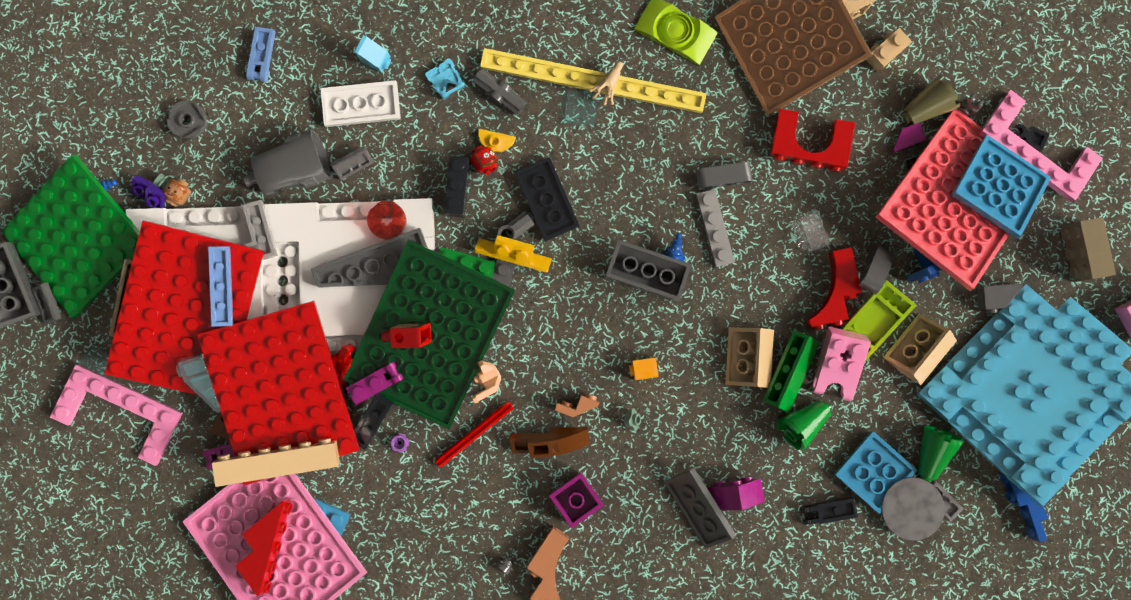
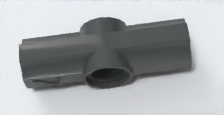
M483 68L475 75L473 83L488 93V96L499 105H504L517 116L523 112L528 102L513 92L507 83L496 79Z

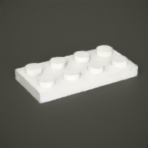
M396 80L321 88L325 127L401 119Z

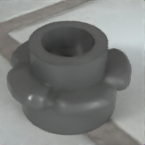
M504 557L501 560L497 559L498 562L495 565L497 569L508 575L510 570L513 571L510 561Z

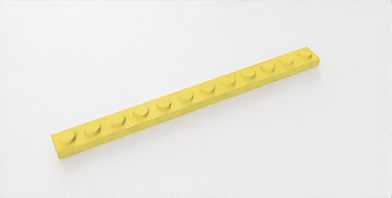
M484 48L480 65L481 69L584 90L592 89L607 75L604 72ZM619 76L613 96L702 113L707 93Z

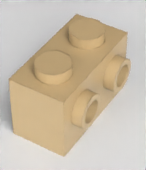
M900 28L895 32L891 30L883 37L884 42L879 45L877 42L870 49L872 56L867 58L866 61L877 73L912 43Z

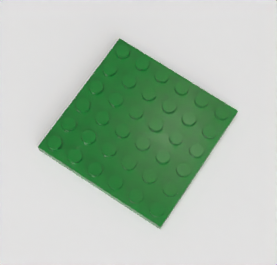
M71 155L1 231L8 241L14 244L17 252L43 283L48 282L53 296L71 318L78 317L122 272L124 259H133L140 233L138 228L77 155Z

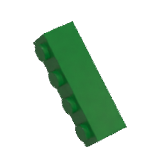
M793 330L763 402L787 413L790 412L820 342L809 335Z

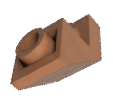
M586 393L585 396H580L576 409L572 408L573 404L562 401V404L557 403L555 411L575 417L597 407L599 402L596 401V396Z

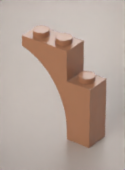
M552 526L527 564L528 572L533 577H541V580L530 596L531 600H560L555 583V570L559 556L568 542L569 536L555 526Z

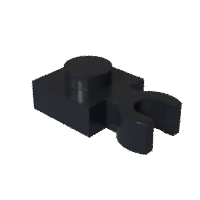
M1017 124L1014 127L1020 131V135L1014 134L1037 151H1043L1050 135L1049 133L1033 126L1027 130L1023 124Z

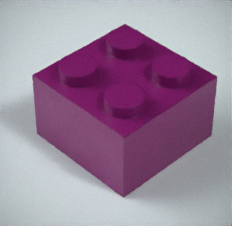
M582 471L549 493V497L571 528L604 506L603 501Z

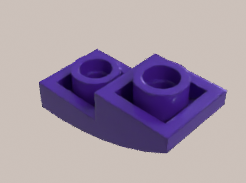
M138 175L132 178V194L145 199V205L149 207L164 208L165 194L150 181Z

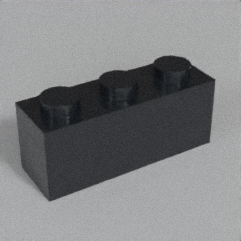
M450 156L443 212L446 216L465 218L471 167L469 158Z

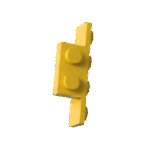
M497 235L495 242L479 238L474 249L475 253L543 272H548L552 260L549 257L534 254L535 245Z

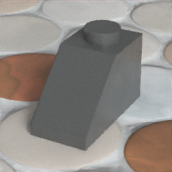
M1010 284L978 287L979 310H986V314L998 313V309L1008 306L1023 288V285Z

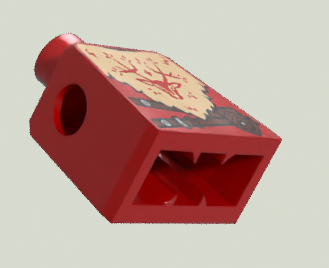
M431 323L396 325L391 327L390 330L382 332V341L391 342L392 348H421L432 342Z

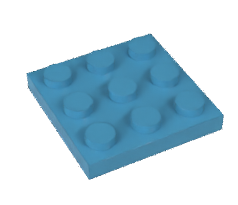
M870 431L834 475L874 511L880 514L882 512L883 499L889 488L902 479L911 478L917 469L874 431Z

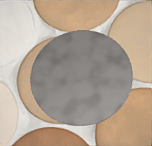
M905 478L896 482L889 488L883 499L882 512L887 526L894 534L906 540H922L931 536L938 530L944 518L945 509L941 494L934 485L920 478Z

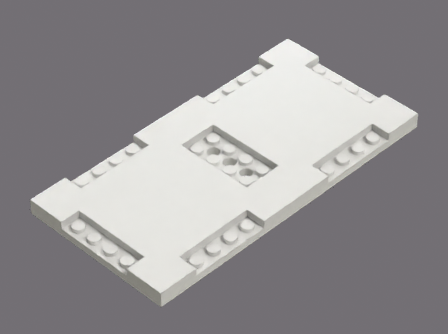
M426 198L378 202L264 204L278 256L262 260L247 320L315 301L331 355L337 354L343 345L345 346L349 343L356 347L355 355L387 285L318 288L311 269L417 228H421L428 248L435 251L434 200ZM242 205L239 207L126 209V215L139 231L142 220L240 245L252 242ZM281 257H286L288 260L285 267H280L278 264ZM281 276L288 278L287 285L280 286L279 278ZM285 294L288 296V303L281 305L279 298Z

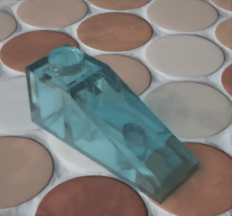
M203 353L181 359L178 362V366H176L178 376L182 377L183 381L216 413L221 412Z

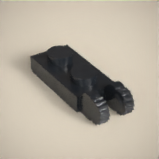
M854 497L816 503L815 505L800 508L802 513L813 511L817 513V517L803 519V525L824 524L858 518Z

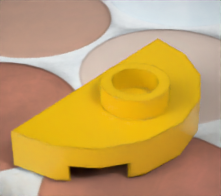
M479 129L481 144L484 147H490L493 152L501 153L514 144L516 139L514 136Z

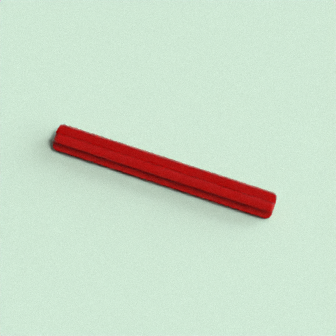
M506 401L438 456L434 460L437 466L441 468L512 411L514 409L513 405Z

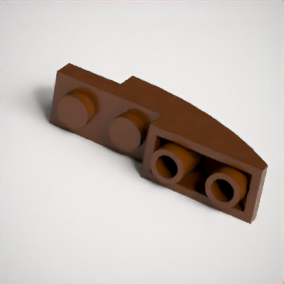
M588 427L549 428V433L510 434L509 438L512 454L529 453L530 458L561 455L590 444Z

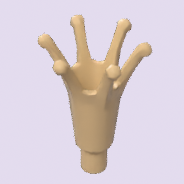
M617 61L614 68L610 69L605 78L598 85L589 89V92L597 91L592 96L593 99L602 91H605L603 105L607 104V98H610L611 105L614 104L613 94L621 74L620 71L624 65L622 62Z

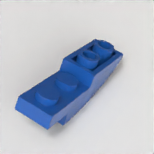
M1000 473V479L1007 489L1006 497L1008 501L1013 505L1021 506L1019 512L1026 521L1027 527L1025 529L1027 535L1038 542L1046 541L1047 537L1041 522L1048 519L1044 507L1036 505L1003 473Z

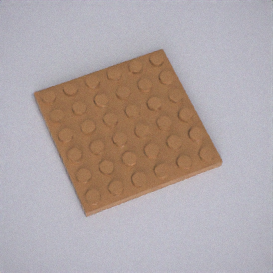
M740 0L715 16L767 116L872 56L843 0Z

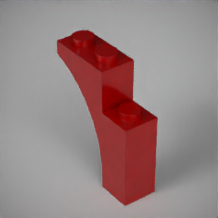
M852 247L828 253L832 271L830 290L821 308L813 316L805 320L807 328L813 327V331L824 329V324L831 323L833 327L844 324L843 320L849 319L845 300L857 298L856 294L862 293V288L858 285L859 275Z

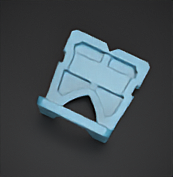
M451 59L441 63L439 68L435 67L425 74L443 100L447 99L456 90L465 88L464 82H462L458 71L455 70V65ZM447 83L457 85L455 88L446 92Z

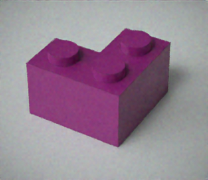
M752 476L741 477V480H732L729 483H725V480L715 481L713 486L707 487L721 511L744 510L765 502L761 478L753 479Z

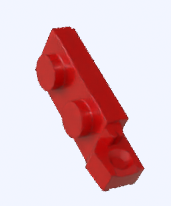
M350 343L345 346L343 345L341 350L333 356L342 392L347 383L343 379L351 365L352 356L356 348Z

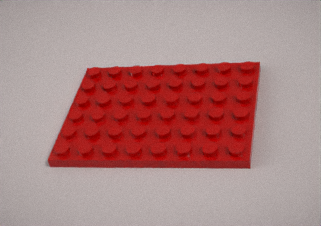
M142 220L105 375L217 399L197 334L225 327L211 326L208 247L230 246L233 324L246 321L248 318L265 251Z
M315 301L235 323L233 326H225L197 334L235 456L244 451H250L251 454L258 453V450L263 448H271V451L278 450L279 446L288 444L291 447L299 446V443L311 441V444L319 443L320 439L325 438L337 441L339 456L360 450ZM264 479L254 480V481H248V482H243V484H244V486H245V485H248V484H251V483H255V482H258V481H261V480H264Z

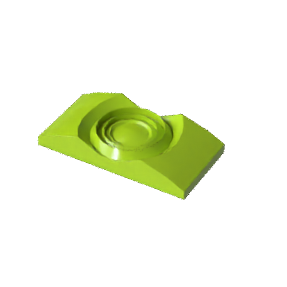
M650 0L634 28L635 31L698 66L718 32L700 19L683 13L673 4L663 0Z
M885 280L878 294L874 295L872 293L841 329L864 334L869 338L871 344L867 353V360L917 305L890 282Z

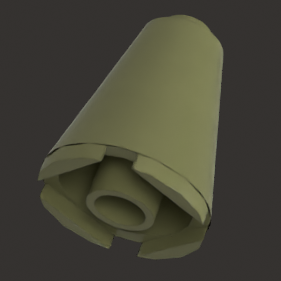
M938 75L903 109L904 113L902 116L906 123L911 122L914 125L960 107V103L956 105L955 100L958 97L947 80L944 82L940 80L943 76Z

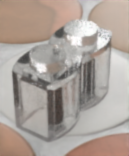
M817 209L792 219L791 227L794 233H798L800 238L798 244L801 251H805L808 254L830 245L828 235Z

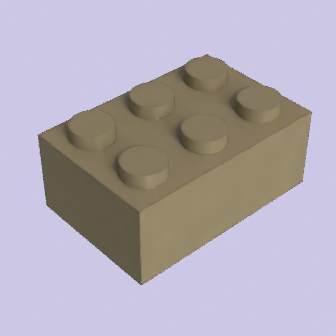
M1103 217L1062 226L1061 236L1066 243L1067 249L1065 254L1070 262L1071 268L1069 272L1074 282L1116 275Z

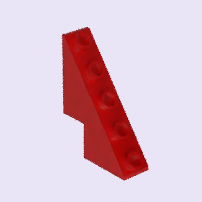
M290 499L280 502L242 534L254 551L235 567L257 597L265 593L268 594L271 589L272 583L270 579L277 566V562H275L276 556L282 547V542L280 541L282 534L285 533L287 528V515L292 510Z

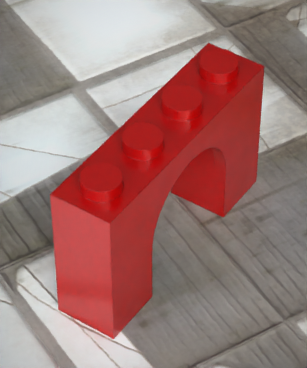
M781 108L777 111L768 157H773V160L778 162L789 160L794 165L810 164V167L815 169L826 167L831 172H841V170L843 171L848 167L855 122L836 119L832 123L826 149L819 153H811L802 149L796 140L795 131L799 112Z

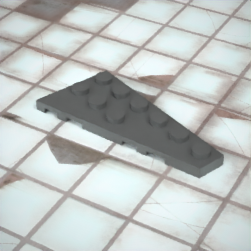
M421 228L312 268L311 272L317 287L387 285L408 239L428 248Z

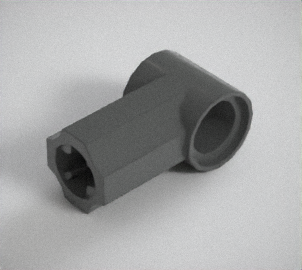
M524 211L507 225L500 227L498 235L501 236L504 231H509L512 234L510 239L515 240L533 227L534 223Z

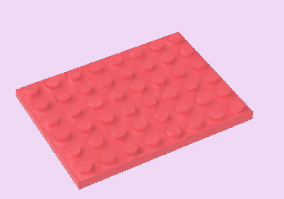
M956 109L947 116L876 215V218L970 291L975 288L1009 236V233L951 195L983 138L979 134L982 127Z

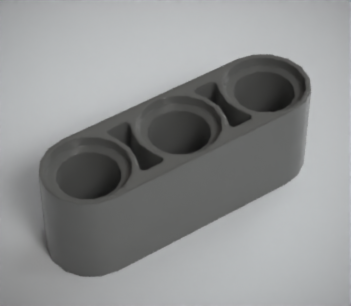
M750 162L695 170L698 190L746 184L753 181Z
M877 244L867 260L858 285L874 295L878 294L885 283L895 258V253Z

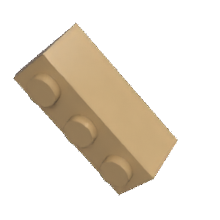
M918 314L883 358L906 377L922 385L957 340L950 329Z
M729 327L725 385L769 387L772 376L774 330Z

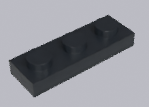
M380 393L374 396L354 430L359 447L364 450L369 447L394 404Z

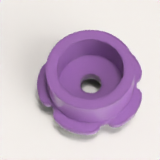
M399 433L391 438V448L394 451H399L400 453L406 451L409 446V439L406 438L405 434Z

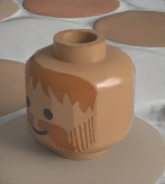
M181 178L177 180L169 179L162 189V192L165 194V201L175 207L177 205H184L191 194V190L187 187L189 183Z

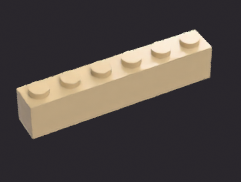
M325 438L320 439L319 443L311 444V441L299 443V446L291 447L288 444L279 446L278 450L272 451L271 448L259 449L258 453L253 454L250 451H244L234 457H230V454L220 455L217 457L218 459L212 462L215 487L338 467L340 460L337 441Z

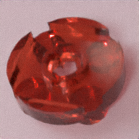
M380 201L368 212L367 225L372 233L380 239L388 240L402 235L406 228V214L403 208L393 201ZM386 215H390L389 218H392V222L389 225L382 223V219H385Z

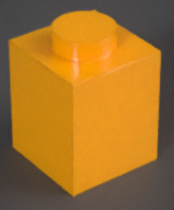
M656 358L632 361V365H629L630 377L634 376V380L658 377Z

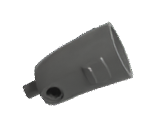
M311 128L305 132H298L288 136L284 143L252 157L251 166L253 173L243 177L247 187L258 184L263 195H271L289 188H309L319 185L322 182L332 180L333 174L323 143L316 131Z

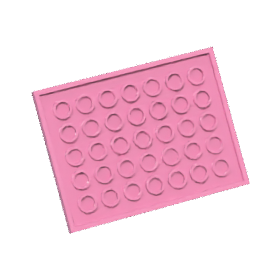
M296 474L268 478L245 486L243 482L227 485L183 521L237 600H335L367 574L365 568ZM290 499L292 510L287 515V528L285 533L282 534L280 541L282 542V547L276 556L275 562H277L275 572L271 575V589L268 594L265 593L257 597L235 567L254 551L242 534L280 502Z

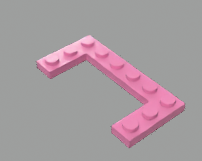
M1012 90L1008 91L979 134L983 137L989 135L1049 175L1051 179L1048 186L1068 201H1075L1101 162L1102 157L1086 147L1081 151L1068 173L1008 129L1026 102Z
M79 364L75 365L50 418L65 425H71L86 393L90 392L155 422L138 458L154 466L158 465L183 412Z

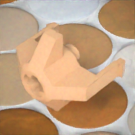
M477 362L479 368L474 381L477 385L480 384L482 388H485V390L472 397L474 403H478L479 400L498 390L501 375L496 366L491 363Z

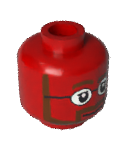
M478 146L472 151L473 155L470 157V162L477 173L488 175L497 169L498 158L490 147Z

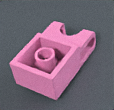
M828 326L813 379V393L823 394L828 385L839 383L841 384L840 392L843 400L852 401L871 344L866 335Z

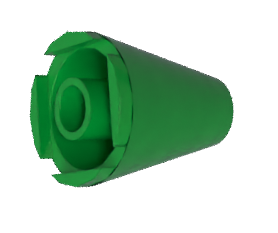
M817 400L777 420V427L779 431L783 430L786 436H784V439L796 450L802 448V451H804L831 416V407L827 402Z
M925 425L918 473L923 480L932 482V480L938 479L962 446L964 440L946 430L940 431L936 430L937 427Z

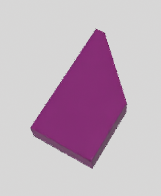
M920 123L900 130L892 153L927 140Z

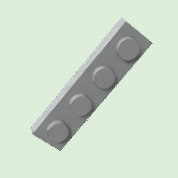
M715 189L696 194L715 267L734 263L733 253Z

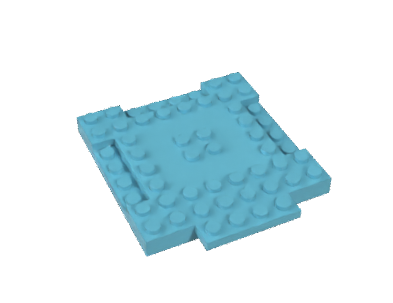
M1026 284L1008 306L1000 309L916 395L1036 505L1044 506L1123 421H1127L1131 417V373L1121 365L1131 355V347L1073 298L1069 297L1056 310Z

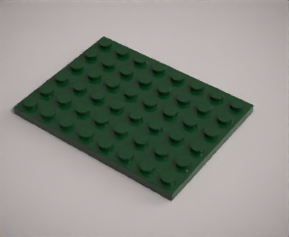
M408 239L343 380L353 384L394 361L397 366L395 368L399 374L401 373L403 379L379 393L395 405L450 429L479 368L477 362L483 360L516 289ZM431 323L432 342L421 348H392L391 342L382 341V332L390 330L391 327L396 325ZM389 372L385 373L388 380L392 378Z

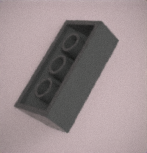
M618 239L605 279L678 303L692 264Z
M11 242L0 244V328L41 315L28 277L15 246Z

